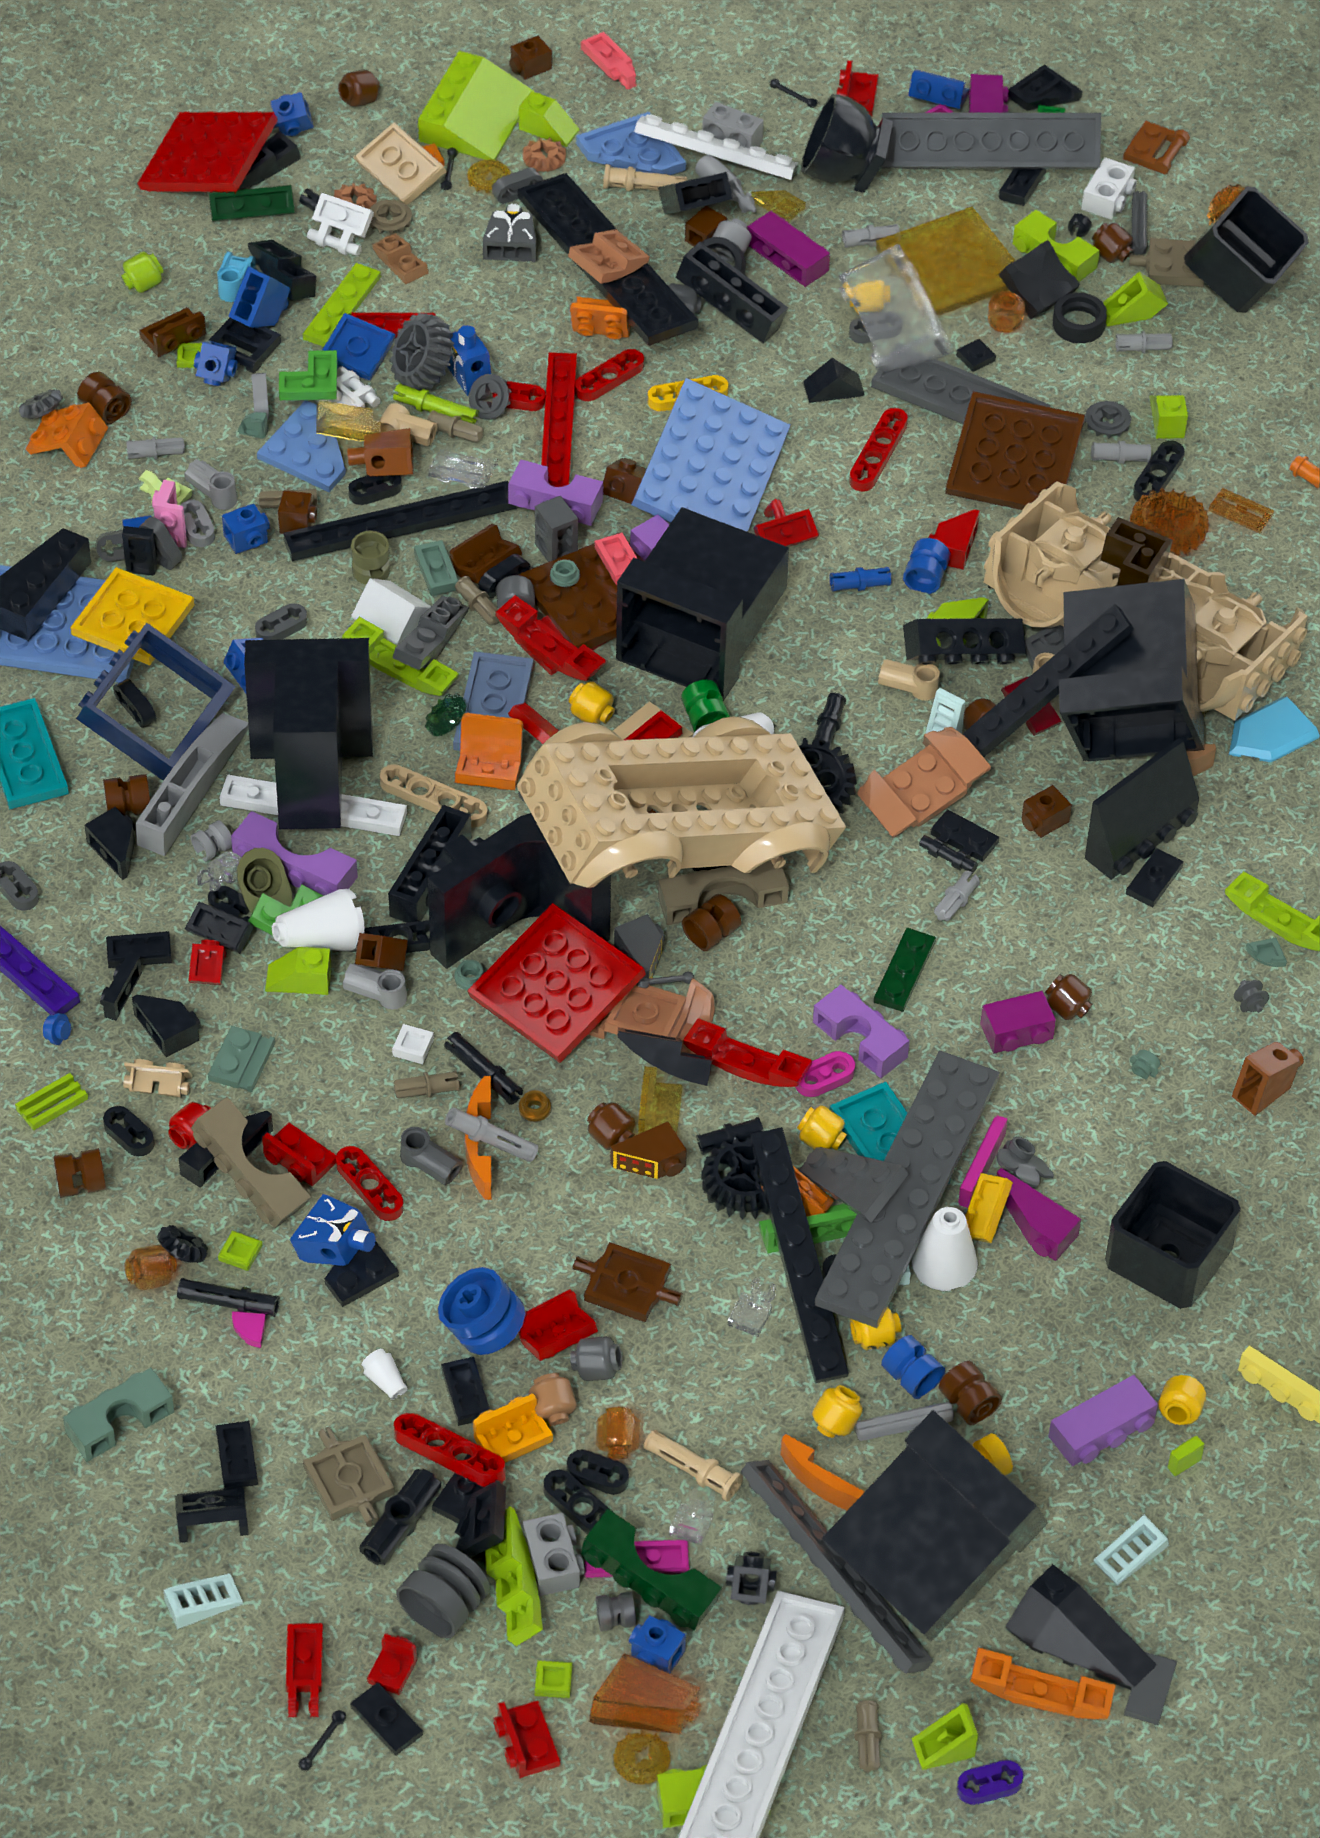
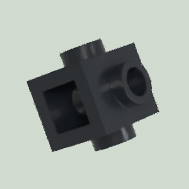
M744 1552L743 1555L736 1556L735 1565H728L726 1586H732L731 1600H738L740 1603L747 1605L766 1603L768 1591L774 1592L777 1571L770 1570L771 1559L764 1558V1554L758 1552ZM746 1574L759 1576L755 1579H751Z

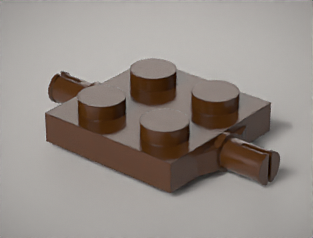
M609 1242L604 1254L595 1263L577 1256L573 1264V1270L590 1275V1282L584 1292V1301L646 1323L653 1306L660 1300L679 1306V1302H681L683 1293L665 1288V1282L671 1271V1263Z

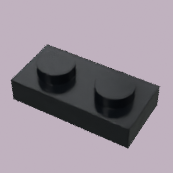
M1013 169L999 190V199L1025 206L1046 174V169Z
M128 952L123 963H118L110 987L104 988L100 1004L103 1005L105 1018L115 1021L118 1019L142 974L139 955Z

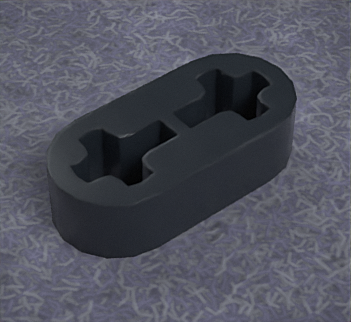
M367 475L357 478L349 484V499L356 505H367L399 494L402 489L401 475ZM389 481V483L393 485L389 486L387 483L384 482ZM362 489V491H363V492H366V493H365V494H361V492H360V491H357V490Z
M519 554L507 557L484 573L479 581V589L487 592L490 598H494L498 583L505 577L518 575L530 570L529 562Z
M127 678L113 686L116 699L141 728L156 721V714L152 705L130 679Z
M221 885L214 887L208 893L209 906L248 922L249 916L241 918L240 912L245 915L250 912L242 894L228 886ZM225 897L228 900V903L225 901L217 903L216 901L217 898L223 900Z
M114 1106L104 1113L105 1131L128 1153L139 1157L145 1156L153 1150V1132L129 1109L123 1106ZM114 1118H116L117 1120H122V1119H124V1126H125V1128H124L122 1125H120L119 1123H114V1124H113V1123H112V1119H114ZM132 1134L139 1140L145 1138V1143L136 1142L134 1144Z
M576 1450L567 1459V1472L582 1485L611 1495L620 1494L628 1487V1469L618 1461L588 1450ZM582 1461L588 1463V1468H583L582 1471L576 1470V1465H580ZM614 1473L619 1474V1479H616L613 1483L608 1482V1476L611 1477Z

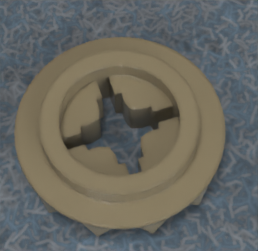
M382 200L370 207V210L374 212L370 223L371 229L377 228L380 234L384 231H389L392 235L394 230L402 233L404 227H410L412 213L405 203L397 200ZM388 212L392 215L393 220H387Z

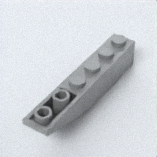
M221 713L198 736L167 775L137 820L136 835L138 846L162 856L167 854L249 729L248 722Z

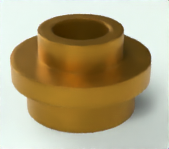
M529 1091L519 1101V1113L528 1121H541L550 1114V1100L541 1091ZM532 1105H538L540 1108L532 1109L529 1107Z

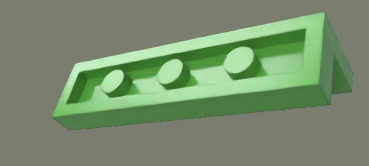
M846 1204L830 1206L826 1213L808 1216L807 1220L813 1243L846 1237L857 1214L851 1211ZM771 1219L759 1221V1230L767 1254L778 1252L779 1248Z

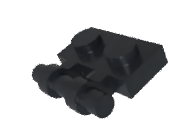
M947 809L931 828L930 835L936 838L932 839L924 835L919 842V846L927 849L929 855L935 858L940 856L951 862V866L959 871L964 869L971 871L973 874L977 869L978 863L971 860V857L983 862L999 843V836ZM949 844L960 851L956 852L953 849L947 847V845Z

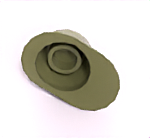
M253 848L245 852L237 866V884L249 911L253 912L262 893L290 907L293 901L292 891L280 857L266 848Z

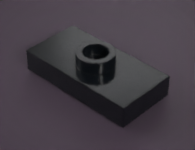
M124 526L122 539L126 571L133 574L155 575L157 560L153 529Z
M1156 848L1127 887L1126 895L1153 908L1182 869L1184 861Z
M199 901L185 930L206 940L219 941L220 946L240 954L254 926L250 922Z
M169 931L106 937L108 968H116L118 963H123L128 952L139 955L141 965L172 963Z
M474 1357L441 1364V1371L458 1426L473 1423V1420L478 1418L480 1414L490 1410Z
M250 1421L215 1425L224 1489L258 1485Z
M467 1454L464 1460L469 1459L471 1455ZM454 1473L432 1504V1511L458 1524L465 1513V1507L471 1494L482 1489L483 1486Z
M378 1682L350 1702L351 1709L395 1756L423 1736V1730Z

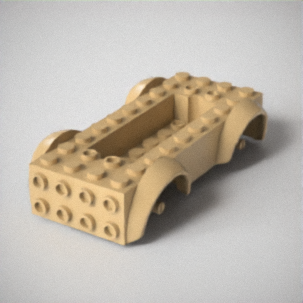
M1056 481L1048 489H1043L1034 502L1026 504L1022 512L1017 517H1012L1000 532L996 531L992 535L988 544L990 547L989 557L984 564L986 572L983 583L994 588L1000 603L1006 611L1014 618H1022L1024 624L1038 628H1052L1059 625L1064 627L1063 592L1117 586L1121 569L1100 560L1106 534L1110 530L1106 525L1111 522V515L1109 513L1106 515L1104 511L1095 519L1081 513L1077 506L1076 488ZM1170 552L1166 567L1156 582L1185 579L1194 601L1198 705L1201 711L1215 709L1223 715L1236 720L1243 712H1249L1259 696H1265L1274 681L1279 682L1289 666L1294 667L1301 656L1299 646L1307 634L1305 625L1308 615L1302 609L1296 607L1291 622L1286 625L1279 626L1272 621L1266 624L1267 621L1262 609L1256 607L1262 602L1260 594L1256 596L1257 592H1253L1247 599L1239 598L1228 592L1225 574L1221 572L1208 573Z
M735 716L715 721L690 738L623 740L612 730L597 723L583 722L573 724L558 731L540 747L517 784L520 794L569 883L587 888L595 887L599 882L620 869L623 870L626 878H632L638 873L634 864L652 859H670L667 864L669 868L668 875L669 878H674L679 870L683 868L731 865L744 873H750L753 869L771 860L775 869L781 868L786 864V860L782 855L802 850L808 859L807 864L810 872L816 873L826 862L829 850L846 828L838 811L826 794L792 734H770V732L753 720ZM702 805L708 810L698 811L696 806ZM651 808L656 809L659 813H648L647 811H650Z

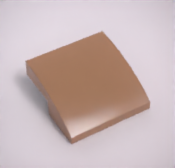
M618 230L595 233L593 243L571 246L568 255L570 259L601 284L617 280L634 272L646 264L650 257Z

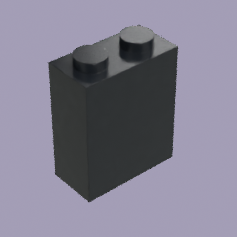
M727 172L658 187L664 214L681 212L733 199Z

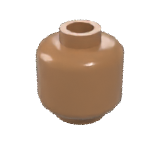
M550 1373L536 1378L533 1381L534 1385L528 1391V1395L534 1394L537 1398L536 1414L543 1417L545 1422L549 1421L550 1426H556L569 1421L568 1415L573 1413L577 1407L570 1381L565 1377H560L559 1373Z

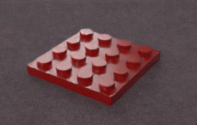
M261 111L179 112L137 182L139 188L145 191L237 192L278 121L275 113Z
M552 903L467 992L473 1000L561 1063L646 973L641 965Z

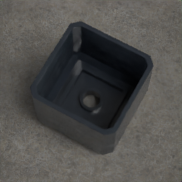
M1246 186L1184 255L1185 265L1234 310L1246 313L1280 279L1308 245L1309 241L1307 234L1256 187Z
M1167 1161L1153 1163L1112 1218L1105 1256L1108 1269L1179 1309L1191 1307L1233 1249L1241 1211L1238 1200ZM1164 1251H1171L1177 1255V1258L1173 1257L1172 1255Z

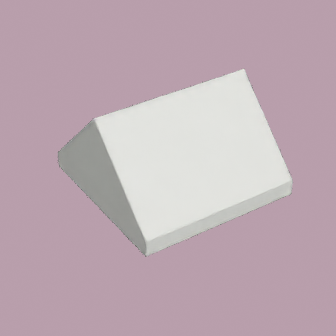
M370 578L351 616L355 620L360 616L384 630V638L398 645L418 627L421 616L431 606L391 581Z

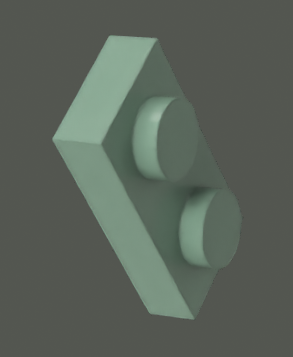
M439 540L414 546V555L430 596L455 591L458 578L443 541Z

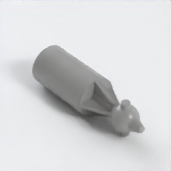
M705 155L698 161L695 168L697 175L703 177L727 172L733 196L732 200L738 202L743 213L747 211L755 213L757 211L752 194L748 192L744 195L741 181L716 157Z

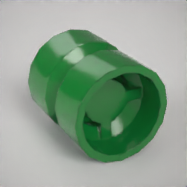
M696 681L683 690L681 701L686 713L689 715V721L694 732L706 724L730 717L719 687L714 681Z

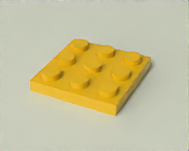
M116 567L72 624L71 635L116 653L119 649L125 652L129 647L125 644L127 638L134 630L139 633L146 623L170 639L194 607V597ZM140 648L132 659L151 665L155 658Z

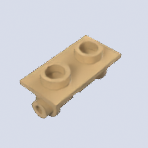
M135 1059L134 1063H124L128 1072H131L130 1076H124L123 1088H129V1092L152 1094L154 1082L159 1083V1095L181 1098V1095H188L189 1082L184 1081L185 1078L192 1079V1075L188 1069H185V1065L166 1063V1067L153 1066L152 1061Z

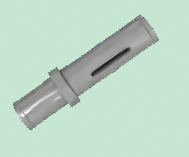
M454 1107L446 1115L445 1124L467 1134L472 1141H483L528 1162H532L537 1155L538 1145L488 1123L487 1118L481 1115L475 1117ZM497 1137H500V1138H502V1139H504V1140H506V1141H508V1142H511V1143H513L514 1145H511V1144H509V1143H507V1142H505V1141H502V1140L498 1139Z

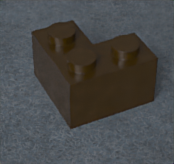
M1118 517L1106 534L1100 560L1121 569L1117 586L1156 582L1166 567L1173 540Z

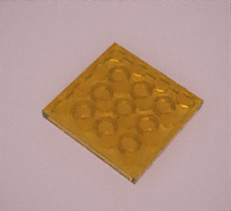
M973 206L878 239L875 245V249L929 319L1008 291L1009 289L999 277V274L1007 265L1016 261Z

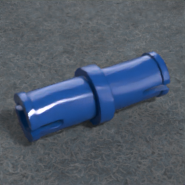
M859 567L855 568V571L830 573L829 582L832 592L855 588L858 591H864L866 587L890 586L891 572L887 573L890 571L889 567L867 570Z

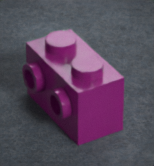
M1038 991L982 1005L980 1025L994 1054L1002 1051H1013L1018 1047L1042 1044L1053 1039L1056 1019L1043 991Z

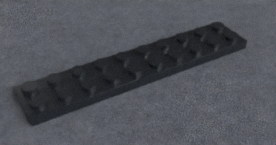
M567 173L517 189L518 199L568 255L571 246L593 243L595 233L617 230ZM575 263L613 307L627 310V323L648 346L698 329V318L648 263L622 278L602 284Z

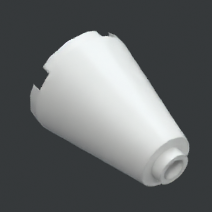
M339 889L277 916L275 923L272 925V934L275 941L279 942L283 947L330 948V950L348 952L357 950L356 945L359 933H364V920L361 907L355 908L352 899L356 898L355 894L350 889Z
M953 1207L941 1208L934 1214L912 1256V1266L918 1279L932 1289L951 1291V1289L963 1287L973 1279L977 1271L978 1259L966 1217L959 1209Z

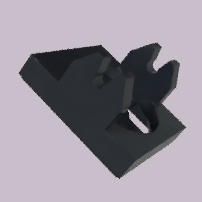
M237 1487L185 1493L175 1496L179 1543L188 1542L187 1526L239 1520L240 1536L249 1535L244 1488Z

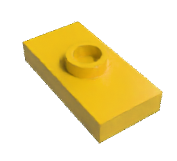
M980 1173L965 1215L973 1240L992 1243L1013 1184L1008 1178Z

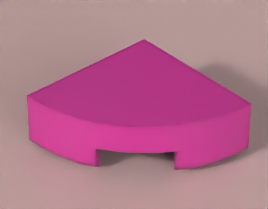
M232 1311V1323L236 1333L248 1345L261 1348L266 1315Z

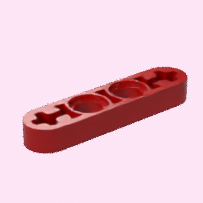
M889 408L885 410L850 471L849 483L856 491H869L875 486L907 428L908 416L904 410ZM894 419H898L893 425V429L890 428V421L893 422ZM888 438L891 440V442L888 444H881L877 441V439ZM869 457H877L881 461L878 463H870L866 459ZM864 470L868 471L867 478L859 480L862 478Z
M405 1413L395 1419L393 1425L394 1437L400 1445L480 1486L485 1487L496 1480L500 1483L505 1481V1461L501 1456L418 1414ZM433 1440H441L445 1442L441 1446L437 1447L428 1445V1443ZM458 1454L471 1455L467 1460H457L454 1458Z

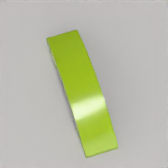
M360 616L342 635V638H369L370 665L423 693L442 696L458 678V672L435 659L426 668H421L420 670L393 659L392 657L397 645L384 638V630Z
M1244 871L1225 889V894L1248 916L1292 944L1320 951V915L1314 920L1268 894L1269 885Z

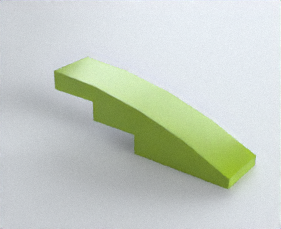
M509 1506L505 1509L503 1541L485 1550L486 1574L496 1580L497 1607L506 1613L507 1640L518 1646L542 1631L543 1626L538 1588L529 1550L516 1511Z

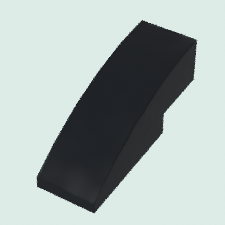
M280 131L264 143L239 189L260 184L300 160L301 157L297 145Z
M272 239L248 243V249L251 255L256 258V263L262 273L290 288L287 298L297 300L315 297L316 275L301 267V255Z
M618 1027V1038L631 1051L649 1064L685 1081L708 1085L712 1064L711 1057L681 1052L683 1042L680 1038Z
M263 1111L245 1117L248 1122L242 1134V1148L246 1158L262 1143V1137L266 1133L270 1134L273 1131L272 1113ZM195 1143L178 1158L180 1175L199 1188L219 1170L211 1152L207 1148L201 1147L198 1143Z

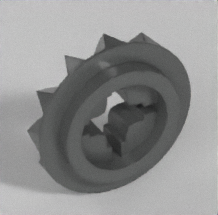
M482 375L473 383L470 389L469 404L472 409L479 410V418L496 420V417L505 414L506 406L511 404L509 393L512 391L508 389L507 381L499 377V375ZM490 391L498 394L492 399V403L483 401L486 397L490 396Z
M59 390L41 392L26 400L25 403H22L19 407V413L22 418H38L56 409L60 405L59 402L62 401L63 396Z
M1101 401L1087 409L1085 422L1088 425V430H1095L1097 436L1106 434L1109 439L1112 434L1120 437L1123 431H1128L1131 415L1119 403ZM1103 417H1106L1108 420L1113 419V423L1103 422Z

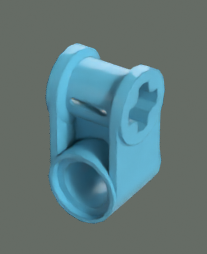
M226 252L223 263L217 273L218 295L222 300L226 302L235 301L248 266L256 268V258L254 256L244 258L234 256L232 252Z

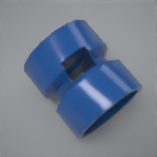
M932 538L918 540L913 546L910 560L903 574L905 584L912 590L929 594L936 592L941 585L944 571L950 559L948 547L944 543Z
M912 1335L902 1337L895 1342L886 1352L881 1366L895 1380L901 1378L900 1385L914 1399H920L935 1388L945 1374V1368L931 1354H926V1349Z

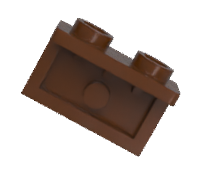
M188 307L140 329V338L157 357H160L177 349L181 343H189L206 335L204 314L201 311L194 314Z
M621 458L610 464L606 468L603 480V495L632 504L647 468L637 466L636 461L627 458Z
M490 524L449 551L456 574L461 578L468 576L477 584L484 573L513 554L522 556L520 546L503 540L498 526L495 524Z

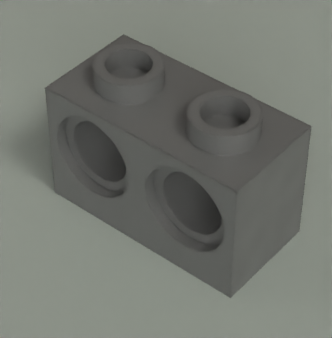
M561 495L535 506V545L548 562L578 550V518Z

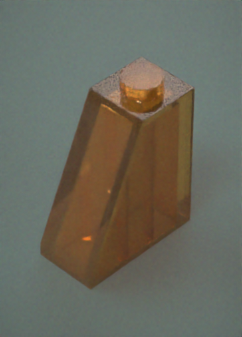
M624 1653L593 1697L589 1722L595 1725L681 1734L688 1722L693 1724L700 1713L702 1704L698 1703V1697L701 1687Z

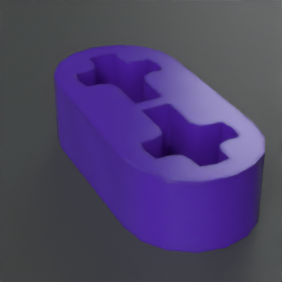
M1010 1760L968 1769L958 1778L957 1795L963 1802L970 1805L1014 1795L1021 1789L1024 1777L1023 1770L1020 1765ZM1002 1772H1007L1009 1776H1015L1013 1777L1012 1784H1007L1006 1780H999L1001 1779ZM968 1781H973L975 1785H981L979 1786L978 1793H973L972 1789H965L967 1788Z

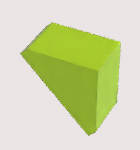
M962 1703L911 1739L922 1770L975 1758L978 1734L968 1705Z

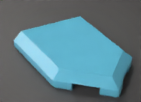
M1281 697L1235 721L1229 755L1237 757L1244 755L1259 758L1260 761L1273 762L1318 739L1320 735L1315 725L1288 697Z

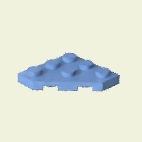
M650 112L576 135V144L588 161L604 165L610 164L612 167L628 169L630 166L636 168V171L673 175L686 170V161L672 143L635 132L637 121L641 116L651 115Z
M307 400L296 409L257 452V459L327 492H330L346 475L330 411Z

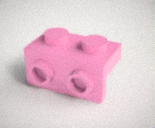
M163 480L160 490L154 492L152 499L154 517L165 525L178 547L186 548L184 507L177 505L175 482Z

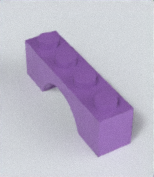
M253 811L247 815L231 835L232 852L237 859L240 860L245 852L253 848L269 849L280 857L288 882L295 887H300L302 884L325 896L339 889H349L358 878L357 860L332 848L314 855H298L287 851L279 843L278 824Z

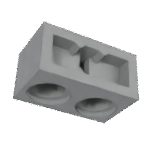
M714 102L703 117L702 130L712 133L714 138L723 141L725 138L734 139L740 142V146L746 148L751 146L759 147L763 142L764 119Z
M558 1513L522 1521L523 1534L532 1561L539 1596L579 1588L580 1575L585 1574L581 1554H574L572 1546L576 1545L575 1532L572 1524L566 1525L564 1514ZM546 1538H555V1539H557V1540H555V1541H553V1542H548V1541H545L544 1539H546ZM555 1567H562L565 1570L554 1571L552 1569Z

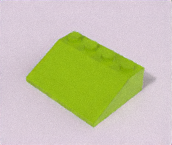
M458 51L418 118L419 142L426 144L435 143L437 147L444 149L454 147L459 153L495 162L519 121V106L529 93L534 90L486 58Z

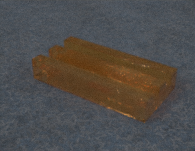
M1224 488L1221 489L1209 506L1210 512L1260 534L1274 516V510ZM1223 498L1237 504V507L1223 501ZM1247 509L1262 515L1263 517L1261 518L1257 515H1254L1248 512Z

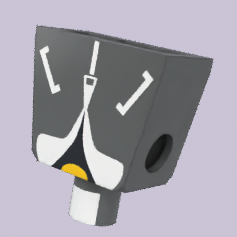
M517 204L508 205L505 211L492 212L483 237V259L536 262V239L532 214L522 212V208Z

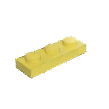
M1249 1345L1241 1355L1238 1368L1244 1379L1251 1384H1260L1269 1390L1275 1400L1289 1403L1298 1410L1304 1419L1308 1421L1315 1420L1320 1424V1391Z

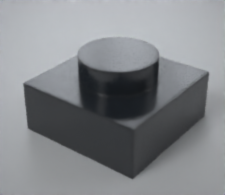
M980 338L956 350V356L972 372L996 361V355Z

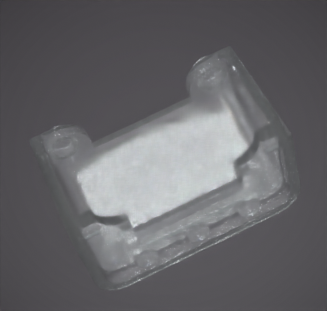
M899 243L839 275L843 285L839 290L846 303L851 301L856 307L873 344L872 350L874 353L869 356L877 370L882 368L884 372L939 359L954 352L919 274Z

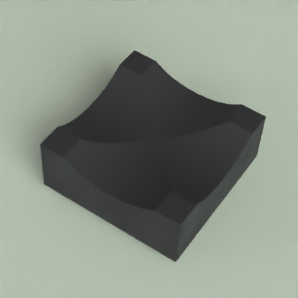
M1048 240L1020 259L1007 265L999 274V277L1031 320L1054 306L1058 299L1067 294L1074 293L1080 286L1077 279L1060 262L1053 246Z

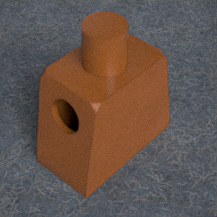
M410 428L365 435L364 447L347 449L349 466L365 464L368 476L413 474V446Z
M1273 1042L1246 1056L1232 1097L1256 1116L1291 1088L1298 1067L1303 1065L1304 1062L1302 1054L1297 1049L1288 1050L1280 1042Z

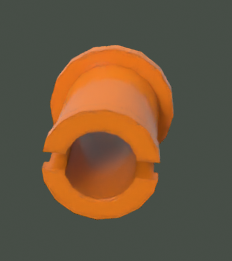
M1297 456L1290 466L1293 476L1299 475L1318 489L1320 487V468L1309 462L1307 456Z

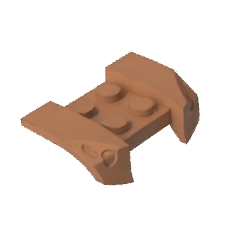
M946 727L942 731H931L924 734L923 744L926 748L883 778L873 770L868 776L866 783L858 790V796L892 838L910 826L914 828L917 825L919 827L965 796L967 789L972 786L971 783L991 770L989 763L974 745L953 727Z
M694 978L690 982L687 996L653 986L641 988L635 985L588 1035L604 1039L607 1032L617 1035L619 1027L680 1038L683 1042V1039L698 1018L712 1023L715 1012L714 997L707 988ZM682 1043L681 1052L695 1054Z

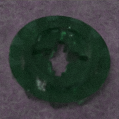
M449 693L443 700L438 699V703L431 707V713L425 717L427 720L425 728L431 735L436 737L454 730L460 724L462 716L466 712V700L458 693L454 695Z

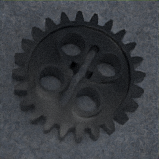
M803 738L802 745H799L800 750L810 765L815 764L811 766L813 772L838 813L843 814V804L851 805L850 795L856 794L854 785L857 784L854 765L850 763L849 755H842L841 747H836L832 750L830 741L820 746L819 738H816L812 745L808 744L806 738Z

